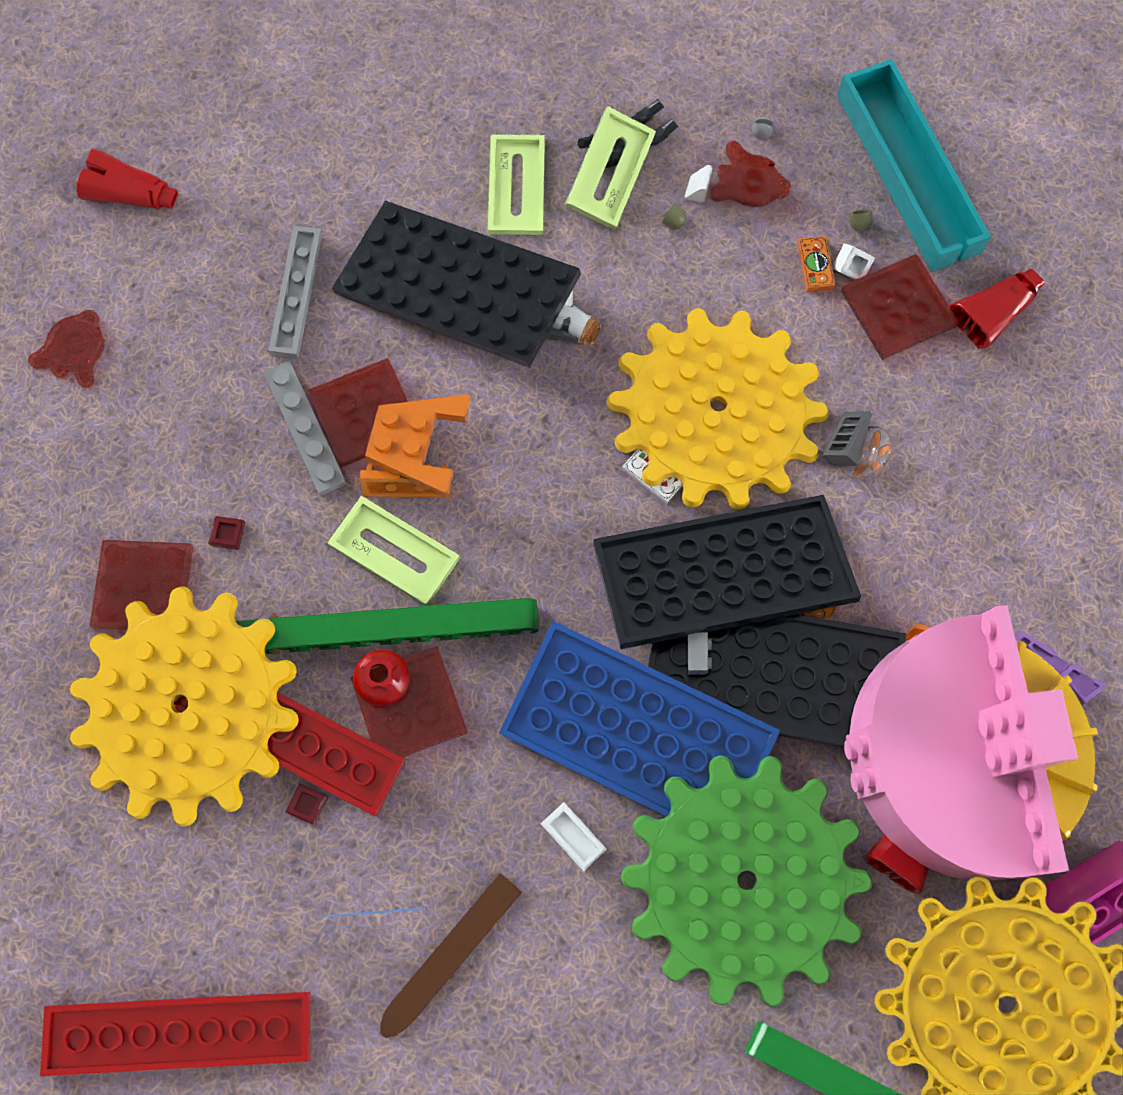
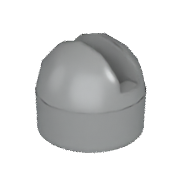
M766 116L758 117L752 125V134L759 140L770 138L774 130L773 121Z

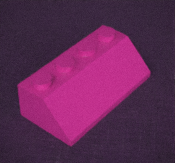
M1120 840L1102 849L1098 854L1076 865L1072 870L1045 886L1046 905L1054 913H1064L1072 905L1080 901L1087 902L1093 906L1096 911V920L1090 927L1089 939L1094 945L1123 927V842Z

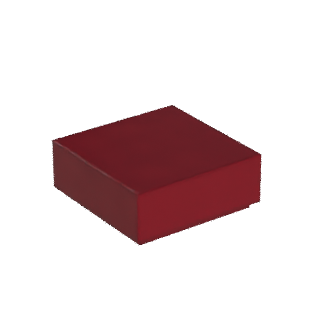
M215 516L208 544L214 547L239 550L246 522L241 519Z
M299 783L285 813L315 826L329 796Z

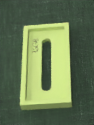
M607 106L564 206L606 227L615 229L656 131ZM622 139L625 142V147L603 200L597 201L594 198L597 185L616 140Z
M491 135L488 234L543 235L545 135ZM515 155H520L523 158L522 212L519 216L511 214L512 158Z
M363 496L358 499L328 541L330 547L425 606H428L460 559V556ZM365 529L371 530L426 564V571L424 573L416 572L361 537V532Z

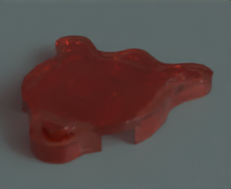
M731 141L726 145L725 153L731 164H721L718 166L717 175L720 182L713 186L710 191V198L714 202L732 200L748 207H762L776 199L785 198L789 195L791 184L783 177L782 173L779 174L775 168V162L767 157L748 153L737 141Z
M85 310L78 315L66 317L58 321L49 331L43 346L28 357V363L35 369L50 368L58 379L64 378L68 372L73 371L81 387L89 388L93 386L95 382L93 368L96 361L101 357L105 346V340L99 326L100 318L98 314L93 310Z

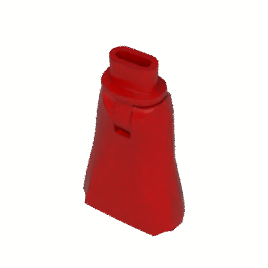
M99 149L90 150L85 163L88 169L83 168L76 181L77 196L82 200L123 203L161 209V207L172 209L178 197V189L169 187L167 182L151 173L130 166Z
M1028 269L1026 272H1018L980 292L952 303L949 306L950 319L962 332L972 325L966 336L978 349H985L1000 336L1005 328L1037 296L1038 289L1045 284L1044 280L1033 269Z
M884 834L866 854V862L882 874L891 873L889 879L896 884L898 883L905 890L920 894L929 868L907 855Z

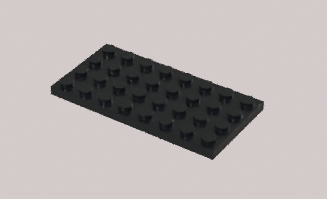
M385 200L334 283L332 290L335 294L530 368L581 276V272L578 267Z
M824 495L593 539V547L620 650L686 637L698 632H711L856 603L861 598Z
M796 614L708 632V638H711L712 643L711 650H708V657L712 658V668L708 669L707 675H688V636L652 643L648 667L779 729L778 736L844 748L846 735L850 734L854 706L862 686L878 663L891 651L905 643L906 633Z

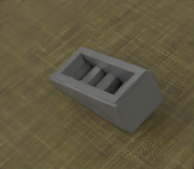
M870 411L843 413L823 455L831 465L858 466L872 416ZM851 420H859L858 423H850ZM848 429H854V431L848 432Z

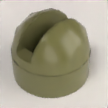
M674 204L665 215L663 224L672 229H680L685 224L686 213L682 208Z
M863 209L850 212V223L856 231L862 232L871 226L873 220L872 210Z

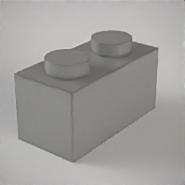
M708 632L688 635V675H707L708 669L712 668V658L708 657V650H711L712 645L711 638H708Z

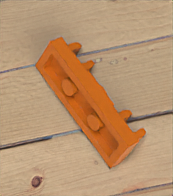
M371 463L367 465L366 470H361L360 472L363 497L443 498L437 495L436 491L428 487L422 488L416 485L413 480L402 475L397 476L384 469L373 470ZM442 464V468H447V465ZM451 487L448 498H451Z

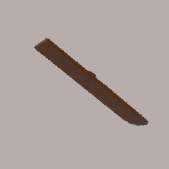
M501 873L391 1001L380 1023V1033L383 1037L388 1038L398 1035L416 1020L522 893Z

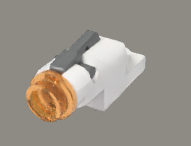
M572 291L552 326L549 335L574 343H582L584 345L589 343L593 345L600 333L602 324L596 322V318L587 315L573 305L571 307L573 304Z

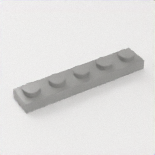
M293 226L268 350L270 356L299 359L323 235L320 228Z
M288 361L264 371L263 373L319 495H324L346 485L343 474L291 362Z

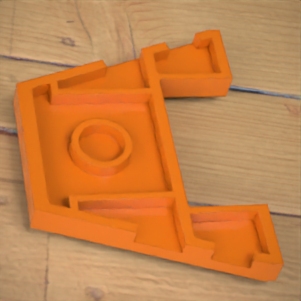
M464 394L378 406L365 454L367 462L397 476L402 475L409 478L416 485L422 488L428 487L436 491L437 495L448 498L453 479V470L426 466L424 464L435 420L441 419L466 423L471 403L470 395Z

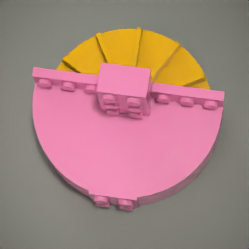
M1008 605L995 606L983 614L954 618L939 623L891 651L878 663L862 686L854 706L850 734L846 735L844 743L845 755L851 761L853 771L850 776L852 789L854 792H857L858 799L863 800L868 812L881 831L907 855L927 868L964 880L981 876L988 881L1069 871L1062 841L1071 836L1070 832L1081 819L1090 795L1095 794L1098 785L1094 783L1095 748L1092 737L1098 735L1097 728H1090L1081 703L1068 685L1072 682L1069 675L1062 677L1042 657L1027 649L1026 643L1022 641L1016 642Z

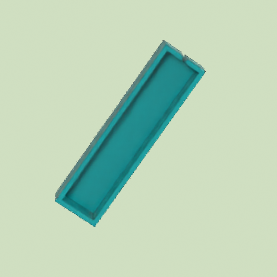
M893 59L844 75L837 97L931 272L953 265L957 259L961 262L982 254L991 235Z

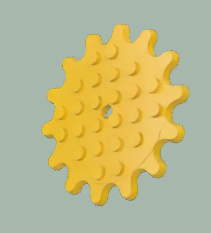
M696 308L688 314V328L684 332H672L661 323H655L650 326L647 331V337L652 343V352L644 356L627 352L618 361L620 370L628 374L632 379L631 388L624 391H614L607 397L606 401L611 411L624 413L631 421L630 427L615 438L617 450L622 453H629L640 449L649 457V463L642 472L643 482L648 486L654 487L667 478H677L683 484L682 501L689 508L699 507L708 492L717 490L724 493L732 509L736 511L744 510L750 502L749 489L758 483L765 484L776 494L787 493L790 490L791 481L785 473V464L793 459L812 463L819 457L817 445L804 435L805 427L812 423H823L829 416V410L824 403L812 401L804 394V388L818 378L819 371L817 366L811 362L794 364L786 359L785 351L791 344V338L785 330H778L765 338L754 335L751 331L752 319L746 311L736 312L732 316L730 323L722 327L710 323L706 312L700 308ZM714 399L715 401H721L724 404L726 403V409L715 411L710 403Z
M183 586L172 590L168 608L160 615L150 612L148 606L141 601L130 603L125 610L128 619V629L122 638L114 639L107 634H98L90 641L92 652L100 659V669L96 676L93 678H79L71 684L70 692L76 700L84 701L89 705L90 717L84 725L75 728L71 732L70 740L76 748L86 749L94 747L99 750L101 756L100 764L90 778L93 788L98 791H106L117 783L126 784L130 791L127 811L134 819L145 818L155 803L166 801L172 807L173 818L176 824L182 827L191 826L197 818L199 803L206 797L215 798L221 808L227 812L237 811L243 803V796L239 789L240 779L243 775L253 772L263 778H271L279 770L278 759L270 753L267 743L273 733L279 731L290 732L298 724L297 713L292 709L282 707L277 702L276 697L278 689L296 677L297 668L292 661L281 660L273 662L266 657L265 646L275 633L273 622L263 618L248 627L238 625L235 620L238 600L232 593L220 594L208 610L203 611L195 607L191 590ZM185 696L188 699V707L184 712L179 713L175 708L174 702L179 697Z
M975 876L967 882V902L960 910H948L941 902L934 898H926L921 901L918 907V914L925 923L926 934L920 941L909 942L901 938H893L887 943L886 955L889 960L901 967L904 979L896 988L882 989L877 992L874 1002L876 1008L882 1014L894 1015L903 1021L904 1033L899 1039L893 1041L888 1046L887 1056L895 1066L901 1067L917 1063L926 1068L928 1080L921 1091V1095H1096L1092 1088V1079L1095 1074L1101 1071H1110L1117 1075H1123V1048L1119 1047L1115 1041L1116 1029L1123 1025V995H1120L1115 990L1113 982L1115 976L1123 970V945L1114 944L1100 948L1091 943L1089 930L1096 920V911L1091 904L1080 901L1072 905L1064 913H1054L1046 905V887L1038 878L1030 877L1025 879L1021 883L1016 897L1011 900H1001L995 896L992 886L986 878ZM1005 996L1014 997L1016 1000L1015 1009L1008 1013L1000 1011L998 1009L999 998Z

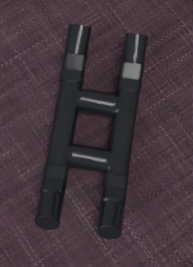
M657 99L630 118L645 124L664 106ZM673 119L655 130L656 133L650 146L662 142L670 133L678 128ZM594 134L579 138L578 147L580 149L589 148ZM620 139L616 140L613 147L614 151L611 152L605 168L614 167L618 164L625 147Z

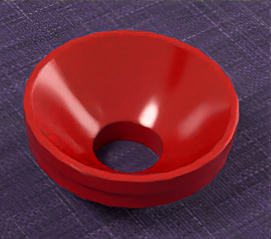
M382 649L374 650L363 656L357 663L353 674L354 687L359 696L369 704L374 706L391 705L401 699L406 693L410 682V672L405 661L396 653ZM376 666H384L388 669V677L383 682H373L370 678L371 670Z

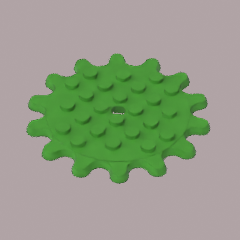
M723 755L716 756L710 761V780L706 786L696 789L689 786L684 779L678 776L669 778L664 785V792L671 803L669 815L663 819H654L643 815L636 818L633 823V832L648 845L649 856L644 863L625 867L621 874V880L627 888L643 891L649 899V906L643 914L634 919L632 931L641 940L660 936L668 941L671 951L663 965V972L667 979L677 982L682 980L692 970L705 972L710 980L709 996L717 1005L728 1004L732 1000L734 990L741 983H752L758 989L762 1002L767 1006L775 1007L780 1005L784 999L783 982L790 973H802L815 985H822L829 980L830 968L823 958V949L827 943L834 940L848 945L855 944L860 940L862 935L861 927L846 915L844 904L854 894L867 893L871 889L873 881L868 872L861 869H853L844 860L845 849L860 837V827L855 821L850 819L832 823L823 817L821 807L828 796V787L824 781L812 779L803 788L790 790L782 782L783 765L774 756H768L761 760L758 771L751 778H741L738 776L728 757ZM746 870L753 872L756 878L755 884L749 889L741 888L737 881L739 874Z

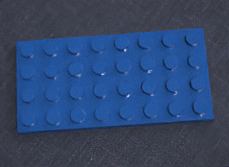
M552 621L499 731L500 734L664 816H668L671 811L670 800L664 792L665 782L669 778L678 776L684 779L692 788H703L710 780V761L714 757L722 755L731 760L734 771L741 778H751L758 771L761 760L769 756L780 732L779 729L555 621Z

